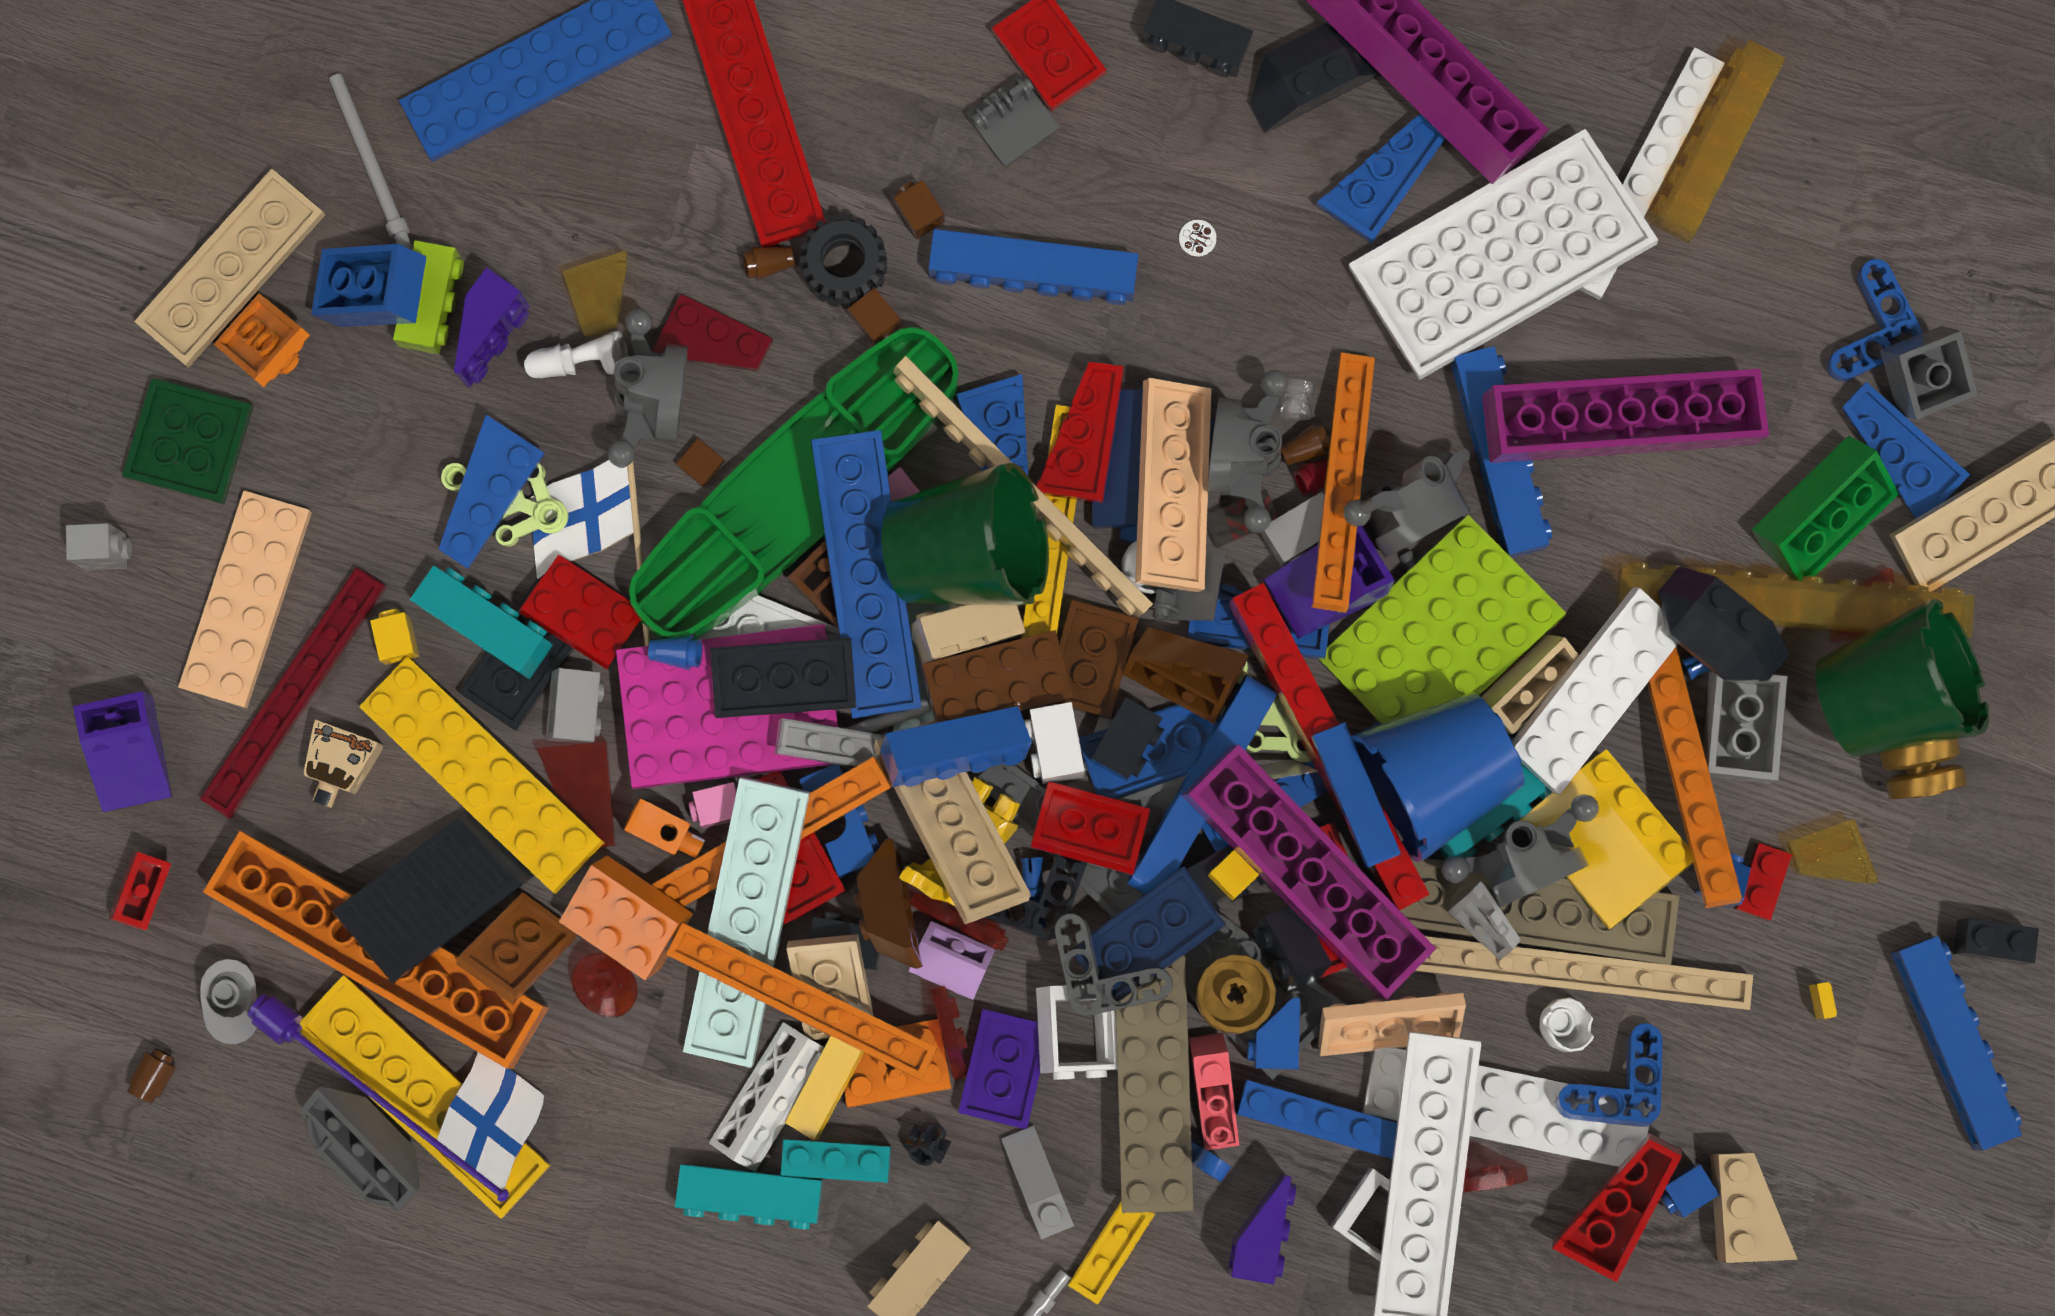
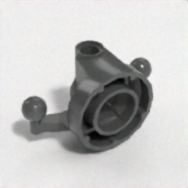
M641 308L633 309L625 318V326L632 333L631 347L634 356L620 359L614 368L616 386L615 408L618 413L627 417L626 428L621 439L612 443L607 452L610 462L618 468H625L634 461L635 449L642 439L677 442L688 346L667 343L666 348L660 354L651 352L644 334L652 327V317L646 310ZM628 371V379L623 380L621 375Z
M1270 370L1262 376L1261 388L1267 396L1259 402L1256 408H1243L1240 404L1241 400L1219 397L1215 419L1208 493L1244 497L1246 507L1248 508L1243 517L1244 525L1249 531L1254 533L1265 531L1271 523V515L1264 508L1261 494L1263 476H1270L1276 473L1281 464L1282 438L1279 431L1270 426V420L1279 403V396L1288 387L1286 375L1278 370Z
M1462 449L1454 454L1443 452L1437 457L1427 456L1404 471L1402 485L1395 486L1390 482H1382L1363 493L1360 499L1350 500L1344 507L1345 521L1354 527L1363 526L1368 522L1377 537L1375 542L1384 558L1465 515L1471 510L1455 481L1461 473L1463 463L1470 459V452L1467 449Z
M1578 795L1573 799L1570 809L1555 823L1544 828L1542 825L1535 827L1527 821L1515 822L1506 829L1503 834V843L1496 846L1498 850L1478 857L1463 858L1459 855L1449 856L1442 864V874L1451 883L1464 881L1469 873L1485 874L1492 887L1489 890L1499 908L1589 866L1580 846L1574 847L1569 833L1573 830L1577 820L1589 822L1596 818L1599 813L1598 802L1591 795ZM1514 830H1522L1528 835L1529 842L1527 847H1517L1512 842L1511 836Z

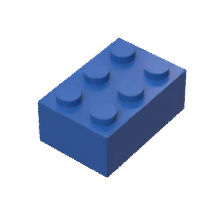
M400 244L322 249L311 315L339 327L416 323L427 256Z

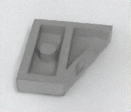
M1481 881L1460 898L1448 911L1455 920L1499 960L1511 952L1521 941Z

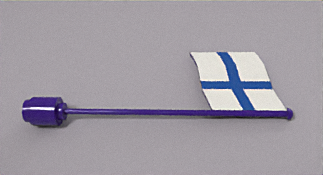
M263 994L252 1004L247 1014L252 1019V1024L278 1045L285 1041L291 1043L296 1039L496 1194L498 1201L503 1202L507 1200L509 1192L505 1187L514 1161L535 1127L543 1106L544 1095L511 1069H506L477 1052L471 1072L450 1104L438 1138L435 1139L300 1034L302 1030L300 1025L302 1017L276 996L270 997L267 994Z

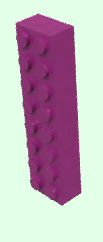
M1306 0L1491 184H1494L1526 157L1548 132L1549 129L1418 0Z
M1760 369L1493 385L1482 395L1490 463L1752 446L1769 437Z
M1239 744L1231 746L1182 794L1185 800L1378 998L1388 999L1436 950L1433 944Z

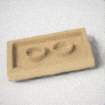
M858 934L788 941L787 953L792 977L874 1016ZM802 1022L804 1035L811 1040L831 1037Z

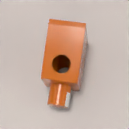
M641 798L637 800L622 829L671 855H675L677 850H680L696 858L705 842V839L688 831L690 823ZM664 825L673 828L675 831L671 840L660 835L661 828Z

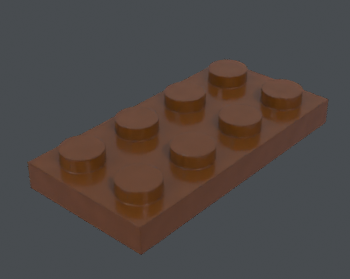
M1056 630L920 665L935 723L1019 706L1021 712L1073 698Z

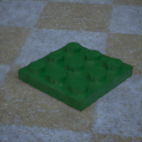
M151 378L122 477L225 505L254 406L249 403Z

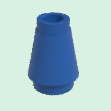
M692 635L651 640L648 648V657L650 661L691 670L692 667L698 668L701 664L702 642L700 639H694Z

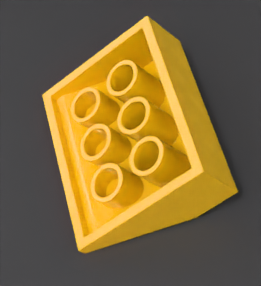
M1606 749L1582 767L1561 794L1552 792L1522 817L1520 821H1527L1535 827L1542 825L1544 828L1555 823L1570 809L1573 799L1578 795L1588 794L1597 800L1599 813L1596 818L1589 822L1577 820L1573 830L1569 833L1574 847L1580 846L1589 866L1566 876V878L1610 930L1693 864L1688 845Z

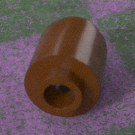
M154 1048L152 1053L145 1051L128 1081L131 1085L127 1092L145 1102L153 1104L156 1097H161L177 1068L171 1063L174 1057L157 1048Z

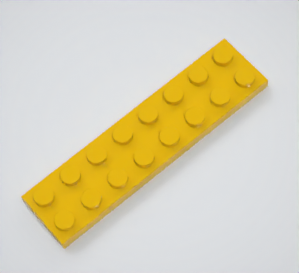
M408 656L359 706L554 894L604 844L588 826Z
M343 975L301 1020L302 1030L300 1033L437 1139L448 1108L463 1083L349 977ZM378 1104L500 1219L506 1216L551 1166L525 1142L514 1161L505 1187L509 1192V1197L507 1200L500 1202L497 1200L498 1196Z

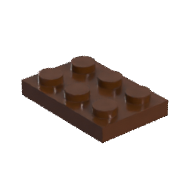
M1072 600L1059 645L1073 698L1053 704L1058 705L1072 702L1074 710L1111 719L1139 618Z

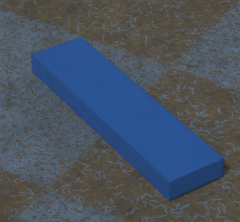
M1346 723L1313 735L1311 737L1366 868L1400 855V850Z

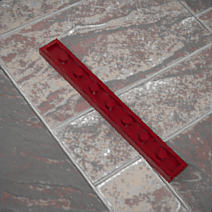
M357 567L354 569L201 796V801L227 818L231 819L387 588L385 585Z

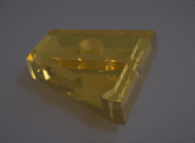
M626 251L563 271L585 338L618 327L628 264Z
M1854 818L1786 843L1790 854H1792L1791 857L1799 876L1865 884L1879 882Z

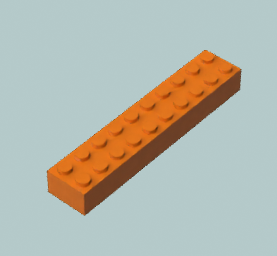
M239 831L203 893L506 1069H514L549 1007L525 993L513 1005L459 967L456 964L459 955L444 946L394 984L390 983L386 975L332 913L334 909L354 894L248 833Z

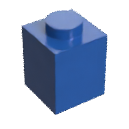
M1692 1164L1670 1178L1660 1201L1670 1215L1675 1213L1676 1216L1684 1218L1719 1196V1193L1700 1164Z

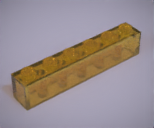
M1751 40L1747 42L1743 49L1738 47L1735 49L1727 66L1732 68L1728 78L1722 76L1712 95L1718 98L1712 108L1709 106L1705 107L1697 122L1698 125L1702 126V129L1697 137L1694 135L1690 136L1682 151L1683 154L1687 155L1685 162L1682 166L1676 164L1667 180V183L1672 185L1667 196L1661 193L1652 209V212L1657 214L1652 224L1653 226L1687 243L1695 236L1786 59L1785 57Z

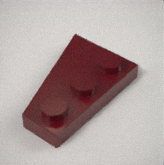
M680 294L651 352L660 354L666 348L667 343L688 346L687 362L716 364L720 367L758 372L773 344V339Z

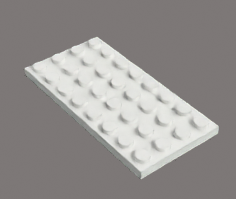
M1584 129L1503 175L1494 184L1489 183L1349 263V269L1418 380H1421L1454 361L1456 356L1470 352L1657 245L1658 239L1587 130Z

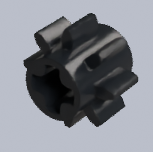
M925 1122L921 1127L915 1123L904 1146L910 1148L909 1156L914 1162L928 1166L934 1160L939 1164L942 1163L951 1141L945 1139L946 1131L941 1125L935 1122Z

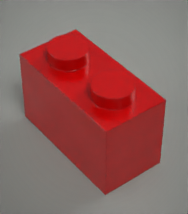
M140 852L133 853L108 919L141 931H146L171 863Z

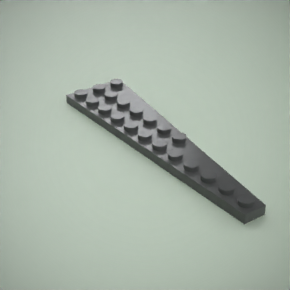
M1001 764L991 766L983 771L978 778L993 786L989 795L995 801H997L1000 794H1005L1020 803L1014 820L1033 839L1046 788L1015 765L1007 766ZM1045 851L1053 860H1055L1056 854ZM1062 856L1067 859L1064 871L1076 881L1078 875L1071 874L1074 863L1081 864L1082 861ZM1087 863L1080 887L1111 918L1145 895L1126 883L1130 874ZM1220 915L1226 925L1185 954L1186 994L1196 1003V984L1202 972L1217 959L1229 955H1243L1260 962L1271 974L1276 989L1275 1005L1269 1017L1257 1028L1240 1034H1226L1247 1055L1248 1039L1254 1040V1032L1290 998H1300V1053L1319 1034L1322 1009L1334 1004L1345 1003L1314 981L1285 991L1280 981L1274 977L1271 965L1263 950L1257 946L1255 938H1252L1226 917ZM1237 988L1230 989L1231 992L1228 994V998L1231 1001H1238L1241 998V992ZM1283 1069L1261 1070L1273 1080Z

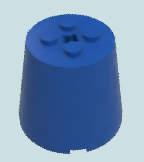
M1476 693L1450 700L1351 736L1374 791L1394 828L1403 839L1402 843L1410 858L1415 862L1428 858L1524 786L1521 758L1506 732L1502 719Z

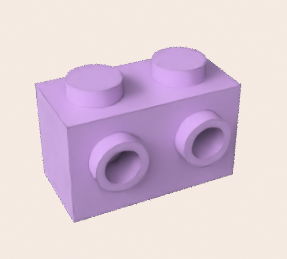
M931 921L919 945L923 967L918 969L910 967L909 972L973 1000L995 949Z

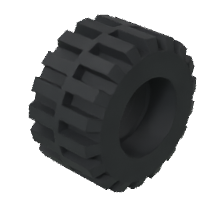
M844 214L843 219L837 220L836 215L829 217L830 222L824 224L821 220L816 223L817 229L815 231L810 229L806 234L807 241L802 242L801 245L802 256H800V264L808 288L812 293H816L820 301L824 302L827 300L830 306L837 307L838 303L844 304V308H849L852 306L851 303L857 302L873 288L877 290L878 286H883L885 282L884 275L887 274L888 269L886 249L881 236L877 235L876 229L872 225L868 227L864 219L858 217L857 221H854L851 215ZM839 246H852L864 255V264L852 276L836 277L828 273L824 268V260L827 254Z

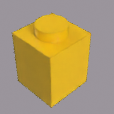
M399 609L387 610L379 613L378 619L370 620L380 662L388 665L403 661L407 656L410 659L420 657L411 617L405 612L400 613Z

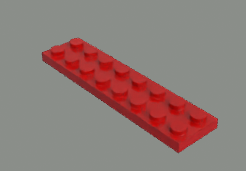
M683 0L761 246L769 247L804 236L810 229L815 231L817 229L816 223L822 220L825 224L826 221L754 0Z

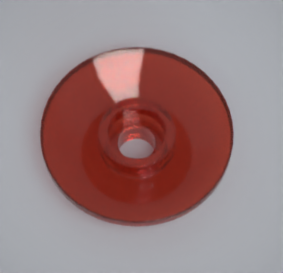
M588 954L573 969V990L579 1001L591 1012L603 1017H619L627 1013L634 1006L638 995V987L633 973L607 954Z

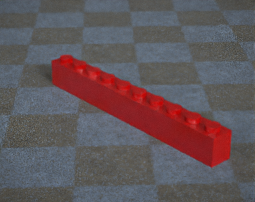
M1261 583L1232 598L1228 605L1273 690L1277 692L1276 696L1315 769L1318 770L1325 788L1353 838L1311 738L1313 735L1338 726L1339 723L1264 583ZM1378 798L1401 854L1371 866L1369 870L1380 891L1399 910H1402L1430 894Z

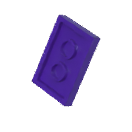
M982 1010L958 1113L1027 1129L1040 1076L1038 1022Z

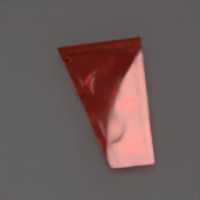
M605 741L537 748L559 800L604 842L600 848L616 847L608 743Z
M915 892L910 902L911 907L1004 954L1010 942V939L1004 936L1007 932L1006 930L990 922H987L986 926L975 921L964 924L957 908L953 911L943 906V901Z

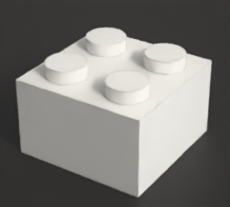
M1072 702L1031 709L1030 719H1026L1024 722L1031 741L1035 743L1036 753L1031 754L1034 778L1041 777L1042 785H1047L1048 782L1058 783L1084 778L1085 770Z

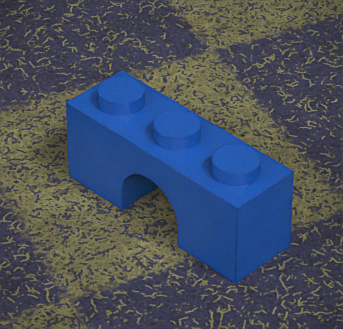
M834 764L799 779L803 790L811 793L849 770L841 771L840 766ZM863 804L844 814L846 819L844 833L838 839L826 843L840 879L862 870L880 848L875 833L868 835L863 822L869 819Z

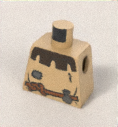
M315 720L304 767V776L319 781L312 801L332 808L339 789L356 794L384 746L373 740Z

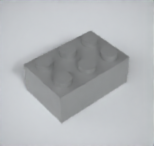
M1713 671L1709 673L1702 747L1710 778L1771 784L1778 781L1787 676L1773 675L1769 681L1723 680Z

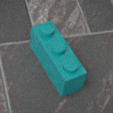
M784 1139L781 1176L888 1183L892 1146Z

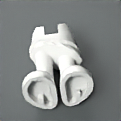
M613 331L575 348H571L569 344L560 346L558 343L550 348L535 350L527 356L524 368L526 373L533 378L566 376V374L576 375L575 364L589 360H600L606 373L614 375L616 363L624 357H629L622 333L620 331Z

